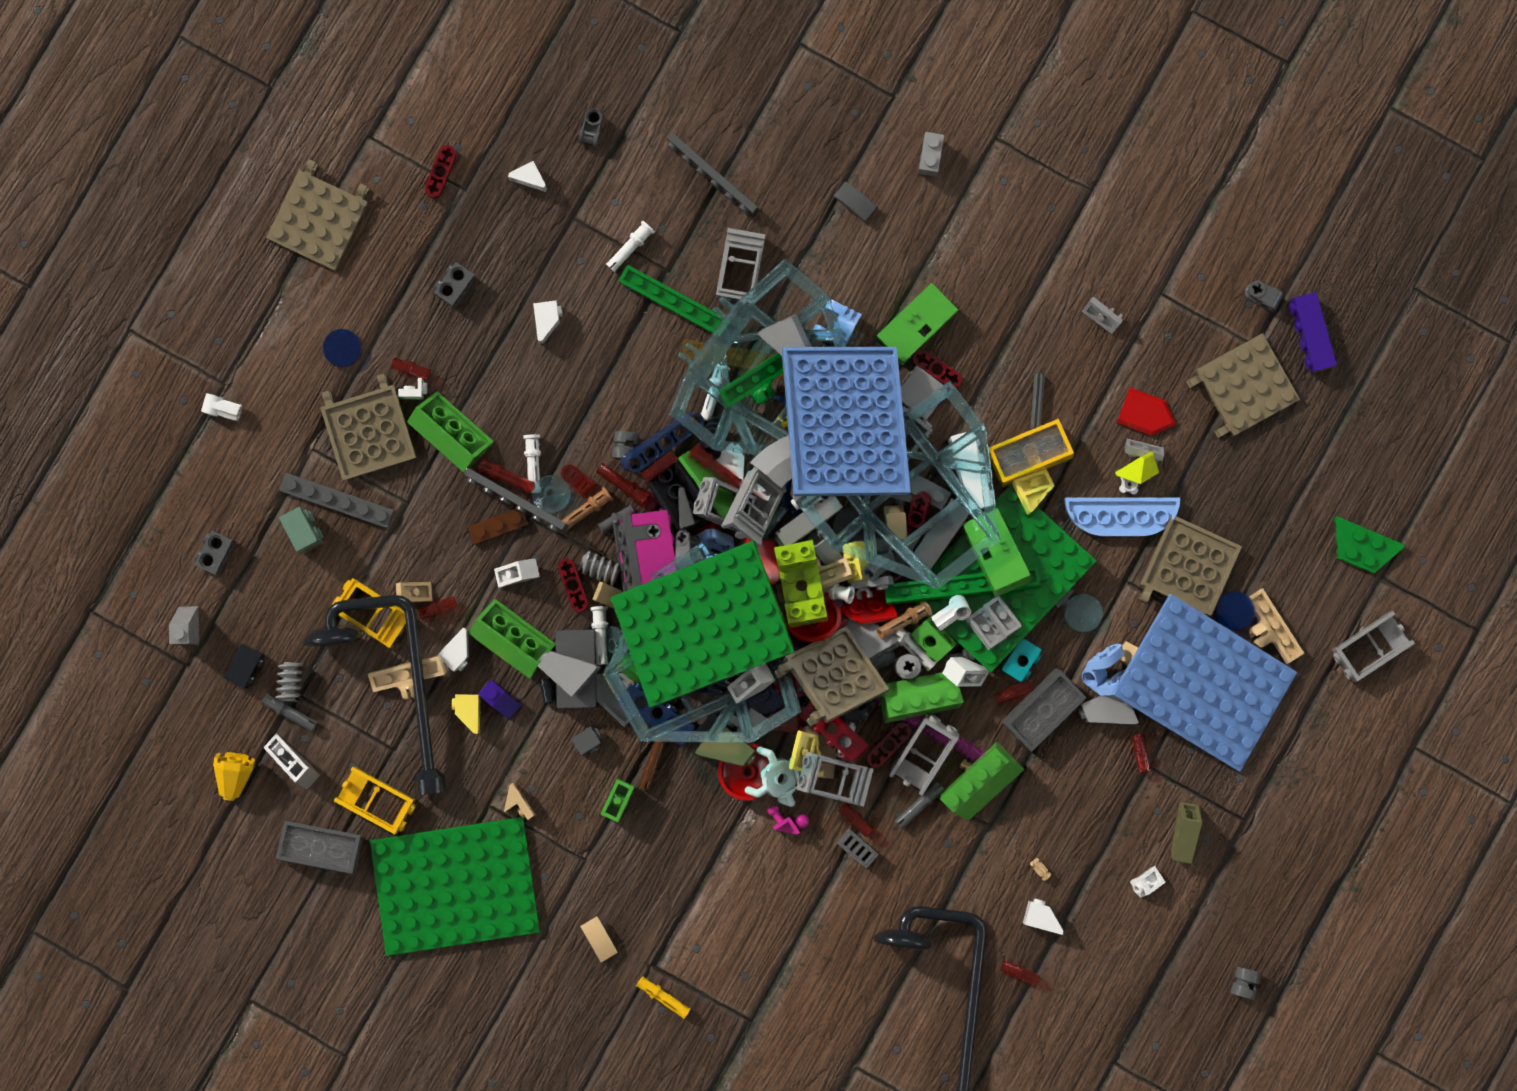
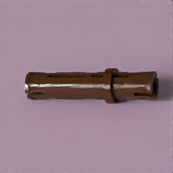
M657 732L646 767H643L644 773L638 786L639 788L650 791L654 776L658 773L656 770L664 747L669 738L667 735Z

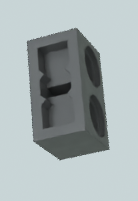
M457 262L454 265H449L445 271L446 276L444 279L439 280L434 287V294L454 309L476 279L472 272ZM458 272L464 273V277L460 281L454 279L455 274ZM450 287L453 289V293L450 296H444L443 292L446 288Z
M211 530L203 540L204 546L202 550H199L194 560L196 562L194 565L219 576L236 541ZM216 539H221L222 545L216 549L214 542ZM208 556L213 557V563L210 566H207L205 563Z

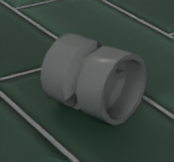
M614 431L613 442L616 446L612 449V458L621 460L625 454L638 445L639 433Z
M1237 966L1234 975L1236 981L1232 983L1230 993L1255 1000L1258 990L1255 986L1259 984L1262 973Z

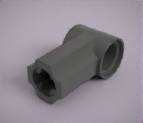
M889 546L878 548L875 551L876 557L862 570L863 576L868 581L874 582L884 572L891 571L896 567L893 551Z

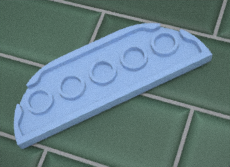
M1064 498L1065 507L1072 522L1082 531L1095 536H1149L1156 534L1166 528L1171 515L1172 520H1174L1180 505V498Z

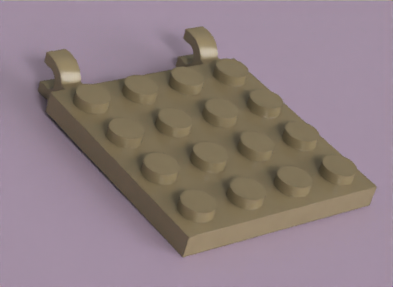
M309 159L305 171H298L266 238L336 271L369 204L364 200L369 192V188L360 183L356 196L328 184L313 176L318 164Z
M1263 333L1196 369L1197 376L1186 381L1189 388L1202 382L1226 424L1214 431L1217 438L1228 432L1233 437L1300 400Z
M385 374L377 376L381 389L334 403L330 391L322 393L326 406L320 407L343 481L417 458L395 386L388 385Z
M1171 515L1141 580L1140 585L1145 588L1139 600L1145 603L1148 602L1152 591L1166 597L1172 594L1201 613L1211 616L1242 546L1177 516L1172 520Z
M847 627L836 631L828 639L813 642L785 656L783 659L785 663L777 667L778 670L774 671L778 679L791 671L817 709L806 720L810 727L821 719L828 723L889 690Z

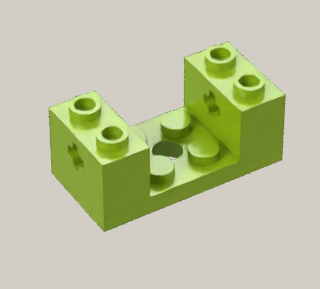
M813 540L774 547L789 627L793 628L828 621ZM805 581L807 583L806 590H797V583Z

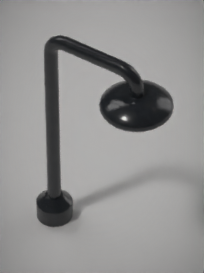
M401 595L335 602L329 607L325 615V627L309 633L303 639L305 646H327L360 640L362 634L357 629L349 626H337V616L342 612L395 606L403 609L406 619L423 769L414 778L416 795H429L447 791L445 774L434 768L418 622L414 605L409 599Z
M924 906L912 907L901 916L898 929L883 930L874 936V941L878 944L922 950L930 949L932 943L927 937L919 932L910 930L911 923L916 918L965 923L972 925L975 929L957 1091H969L987 938L986 926L978 915L970 912Z

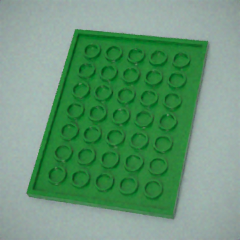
M1012 484L994 501L993 506L988 508L982 515L998 508L1027 568H1039L1041 587L1012 590L1000 596L1022 627L989 651L967 623L966 619H957L944 628L954 640L990 673L998 667L1097 562L1096 559L1038 507L1030 515H1027ZM964 534L935 563L928 574L920 580L983 573ZM988 552L982 554L984 560L991 558ZM993 593L964 596L971 609L970 615L995 598ZM951 598L925 600L932 610L931 617L947 607Z
M750 541L610 597L650 708L795 652L755 541Z
M517 817L370 840L386 956L540 932L524 818Z

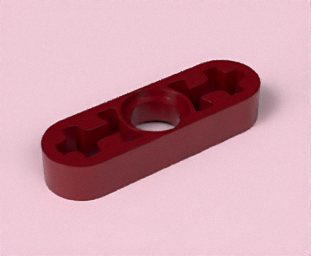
M450 145L440 148L426 182L425 192L432 199H437L442 195L456 161L457 153ZM448 150H450V153L452 154V157H448L446 160V163L449 164V166H447L444 163H439L440 160L444 162L445 156L443 153H447ZM444 167L446 174L443 177H438L435 173L437 168ZM435 178L437 181H442L441 184L438 182L436 185L438 192L434 191V193L431 194L429 188L434 187L435 180L432 179Z
M919 350L913 355L912 362L914 366L920 367L947 388L956 389L960 386L962 382L961 375L924 350ZM924 355V360L928 363L930 359L933 360L928 370L925 368L927 366L926 363H917L918 358L916 356ZM940 365L943 369L940 375L933 374L932 366ZM946 370L949 371V373L947 374L948 376L957 377V384H949L950 379H948L947 377H945L944 380L941 379V377L944 376Z
M920 491L912 498L906 523L907 539L912 536L911 533L914 531V528H917L915 532L920 528L925 530L931 505V496L927 492ZM922 497L923 502L925 503L921 506L920 509H917L918 507H920L921 501L918 499ZM914 514L921 516V523H917L913 519Z
M563 559L558 564V570L570 605L574 611L583 612L588 608V600L576 565L571 559ZM565 562L569 565L572 564L570 573L571 575L575 573L576 577H569L565 580L564 576H568L566 570L562 571ZM571 580H576L579 584L578 589L575 591L568 589V583ZM582 591V595L578 596L581 601H585L582 605L583 608L579 609L578 606H574L577 600L575 596L571 598V594H577Z
M906 723L895 725L869 752L867 763L873 768L882 766L910 737V726ZM898 727H906L905 732L907 735H901L898 738L901 742L898 744L896 739L890 735L893 733L896 736L899 733ZM888 739L894 742V748L891 751H887L883 747V743ZM878 747L888 754L885 758L883 754L879 757V764L876 762L874 764L871 763V755L876 756L880 752L877 751Z

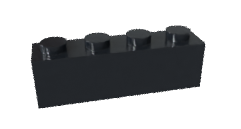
M671 449L639 471V474L661 509L668 511V515L671 517V524L678 533L680 531L679 488L683 487L685 489L692 513L699 491ZM693 514L695 525L685 530H691L705 519Z

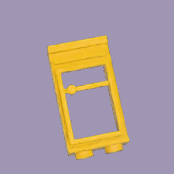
M352 578L351 581L348 580L342 588L344 590L341 597L337 596L332 605L338 601L349 600L356 587L372 597L381 595ZM396 606L389 607L392 609V612L377 634L368 628L383 608H377L366 627L344 612L339 614V616L389 648L394 647V641L398 635L402 634L403 628L406 625L403 609Z
M356 766L352 767L348 780H345L343 783V789L339 796L334 799V802L393 834H397L398 831L402 832L407 824L404 820L408 814L411 815L416 807L414 804L416 799ZM369 780L377 784V786L374 788V792L365 809H362L355 804ZM380 787L406 800L393 825L367 812L376 793L380 791Z

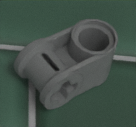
M592 108L587 111L579 133L578 143L585 142L597 148L604 122L602 113L598 109ZM598 115L600 118L598 122L592 123L590 122V117Z
M1261 281L1252 282L1244 290L1248 300L1271 312L1276 311L1284 295L1280 290L1270 287ZM1254 287L1257 288V294H1254Z
M685 529L680 530L675 536V562L680 569L701 561L700 538L695 534L691 535Z

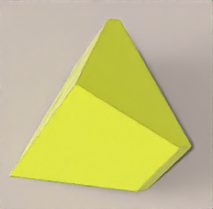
M1150 451L1116 471L1115 474L1142 484L1158 474L1159 470L1154 453Z

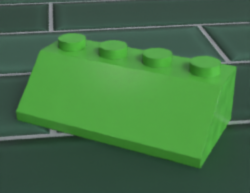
M438 391L417 406L407 421L463 472L474 465L494 442Z
M698 447L693 448L678 458L698 488L704 477L716 478L722 481L718 476L721 473L715 464L710 465L707 458L699 453ZM726 479L722 481L726 484H729ZM718 488L712 507L720 517H726L736 495L733 496L732 493Z
M496 599L478 616L468 632L469 635L529 679L539 669L538 665L541 656L546 652L549 653L556 646V643Z
M942 672L886 683L889 690L878 697L885 723L957 709L963 703L960 688Z
M996 742L941 793L940 800L953 813L969 821L1024 771V768Z

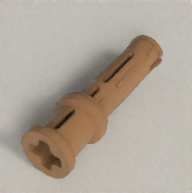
M602 487V490L595 496L588 497V502L561 520L569 526L568 529L592 512L600 511L601 507L609 501H614L605 487Z
M921 601L918 606L908 608L905 614L877 628L876 632L881 639H884L909 624H917L920 619L930 617L932 610L926 601Z

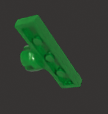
M776 353L718 390L726 407L734 405L748 395L753 398L757 405L768 402L767 399L769 398L772 399L776 392L771 385V381L784 373L782 355Z

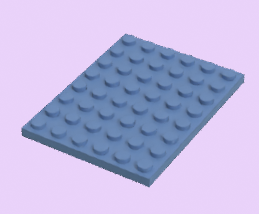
M783 347L782 360L793 495H909L911 490L897 347Z
M1169 594L1112 695L1240 772L1297 672L1176 596Z

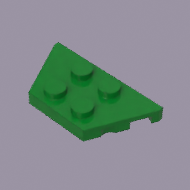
M1338 516L1334 518L1337 559L1372 574L1405 546L1402 543Z

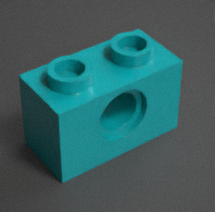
M1023 639L1009 654L1000 671L1018 682L1026 681L1032 672L1029 670L1032 664L1036 665L1042 656L1039 654L1041 649ZM1021 655L1027 659V664L1023 667L1017 662L1018 657Z

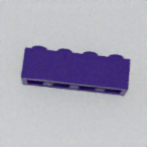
M1309 293L1290 300L1289 310L1295 317L1294 327L1301 338L1299 344L1301 350L1305 352L1306 359L1304 361L1307 370H1310V373H1316L1337 366L1317 293Z

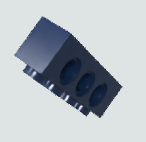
M636 682L634 685L629 683L617 703L683 746L695 728V725L692 724L693 719L685 714L681 717L675 713L677 709L670 704L666 706L660 704L650 708L646 699V704L643 707L636 706L637 698H646L641 685ZM659 707L662 709V715L657 718L653 717V709ZM671 718L678 719V725L675 728L668 726V721Z

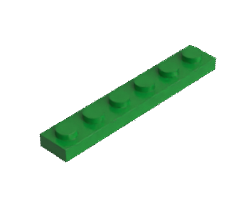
M629 265L626 266L618 280L622 285L718 337L728 321L725 317Z

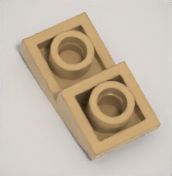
M597 916L580 926L600 962L618 953Z

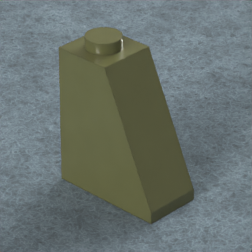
M720 722L717 723L695 751L700 757L744 768L747 765L751 766L757 758L755 756L757 752Z
M1179 803L1171 848L1172 860L1178 863L1192 864L1202 826L1199 805Z

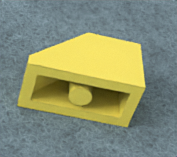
M455 694V698H452V710H455L456 716L474 734H480L481 697L479 695Z

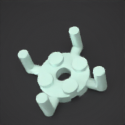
M758 747L757 753L766 756L770 763L761 772L763 786L759 789L747 786L745 793L757 798L768 793L770 796L778 798L779 803L793 807L795 801L792 793L797 787L795 785L799 777V771L789 769L790 761L782 758L776 759L772 750ZM783 774V781L778 783L779 775Z

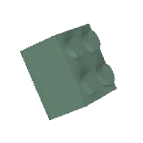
M298 507L279 517L296 552L305 554L324 544L322 541L324 536L319 527L316 528L314 526L315 518L311 511Z

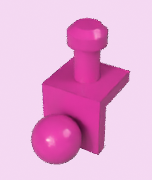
M773 805L768 809L769 815L772 814L777 822L773 826L777 831L799 834L798 828H806L809 824V818L805 814L796 816L794 823L790 816L785 819L782 817L777 805Z

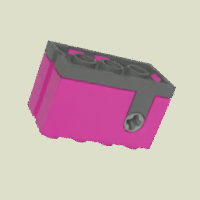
M667 510L623 515L612 520L623 592L677 571L676 553L673 550L674 536L670 531L671 517L668 515Z

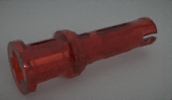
M699 443L689 452V458H694L701 464L702 468L707 467L729 485L737 488L741 483V478L716 461L713 454L702 449Z
M483 458L478 465L477 473L488 475L494 481L502 480L528 493H531L535 486L534 481L509 472L502 465L489 462L487 458Z
M601 463L600 467L605 472L598 468L597 474L623 490L626 497H631L639 502V506L642 507L647 502L651 492L644 491L638 486V483H631L604 463Z

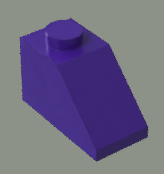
M490 680L478 693L481 698L507 719H510L521 707V704L494 680Z

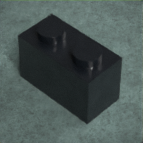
M240 644L223 678L244 689H248L256 680L254 675L257 669L260 670L265 662V659H263L265 654L246 644Z

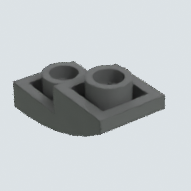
M844 182L833 196L862 221H866L877 207L847 182Z

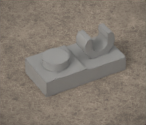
M1094 297L1091 298L1082 310L1084 314L1111 334L1123 321L1121 319L1122 314L1117 316L1113 313L1114 308L1109 310L1108 307Z
M1126 439L1125 453L1129 456L1142 457L1152 451L1157 466L1158 460L1163 461V447Z
M890 576L879 577L874 582L868 580L851 582V586L858 590L856 596L860 600L864 591L867 592L868 598H872V591L869 589L871 587L877 588V591L888 589L889 585H894L893 577Z

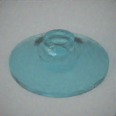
M554 475L545 476L538 480L532 491L535 505L547 513L561 511L566 507L571 496L567 482L561 477ZM548 490H554L552 495L547 494Z
M610 626L606 629L608 664L616 665L624 655L625 641L621 630L618 627Z

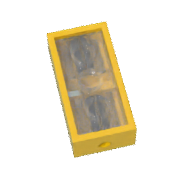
M1059 419L989 447L987 455L1001 486L1005 487L1012 484L1016 479L1072 459L1074 452Z

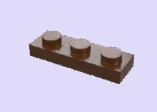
M514 509L467 527L473 543L476 545L528 526V522L524 513Z

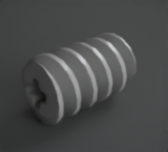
M588 551L583 556L577 572L583 568L582 574L586 575L590 571L591 578L597 574L598 581L604 577V583L607 584L611 580V586L613 587L620 572L619 563H616L614 566H612V560L604 563L605 557L597 560L598 554L590 557L591 551Z
M911 654L903 655L895 662V672L902 679L914 678L921 670L920 660ZM905 662L907 664H912L910 672L909 670H904L903 667L906 666Z
M284 662V664L278 665V668L282 669L283 672H279L277 675L283 679L277 681L282 687L276 689V691L281 693V695L275 697L276 699L299 702L295 698L300 697L301 694L295 692V690L301 689V686L297 685L296 682L302 681L297 675L303 671L297 669V667L303 666V663Z

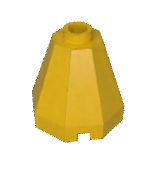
M226 752L225 756L222 757L221 753L215 755L213 766L219 795L224 800L234 801L235 798H239L254 768V758L250 761L248 760V755Z

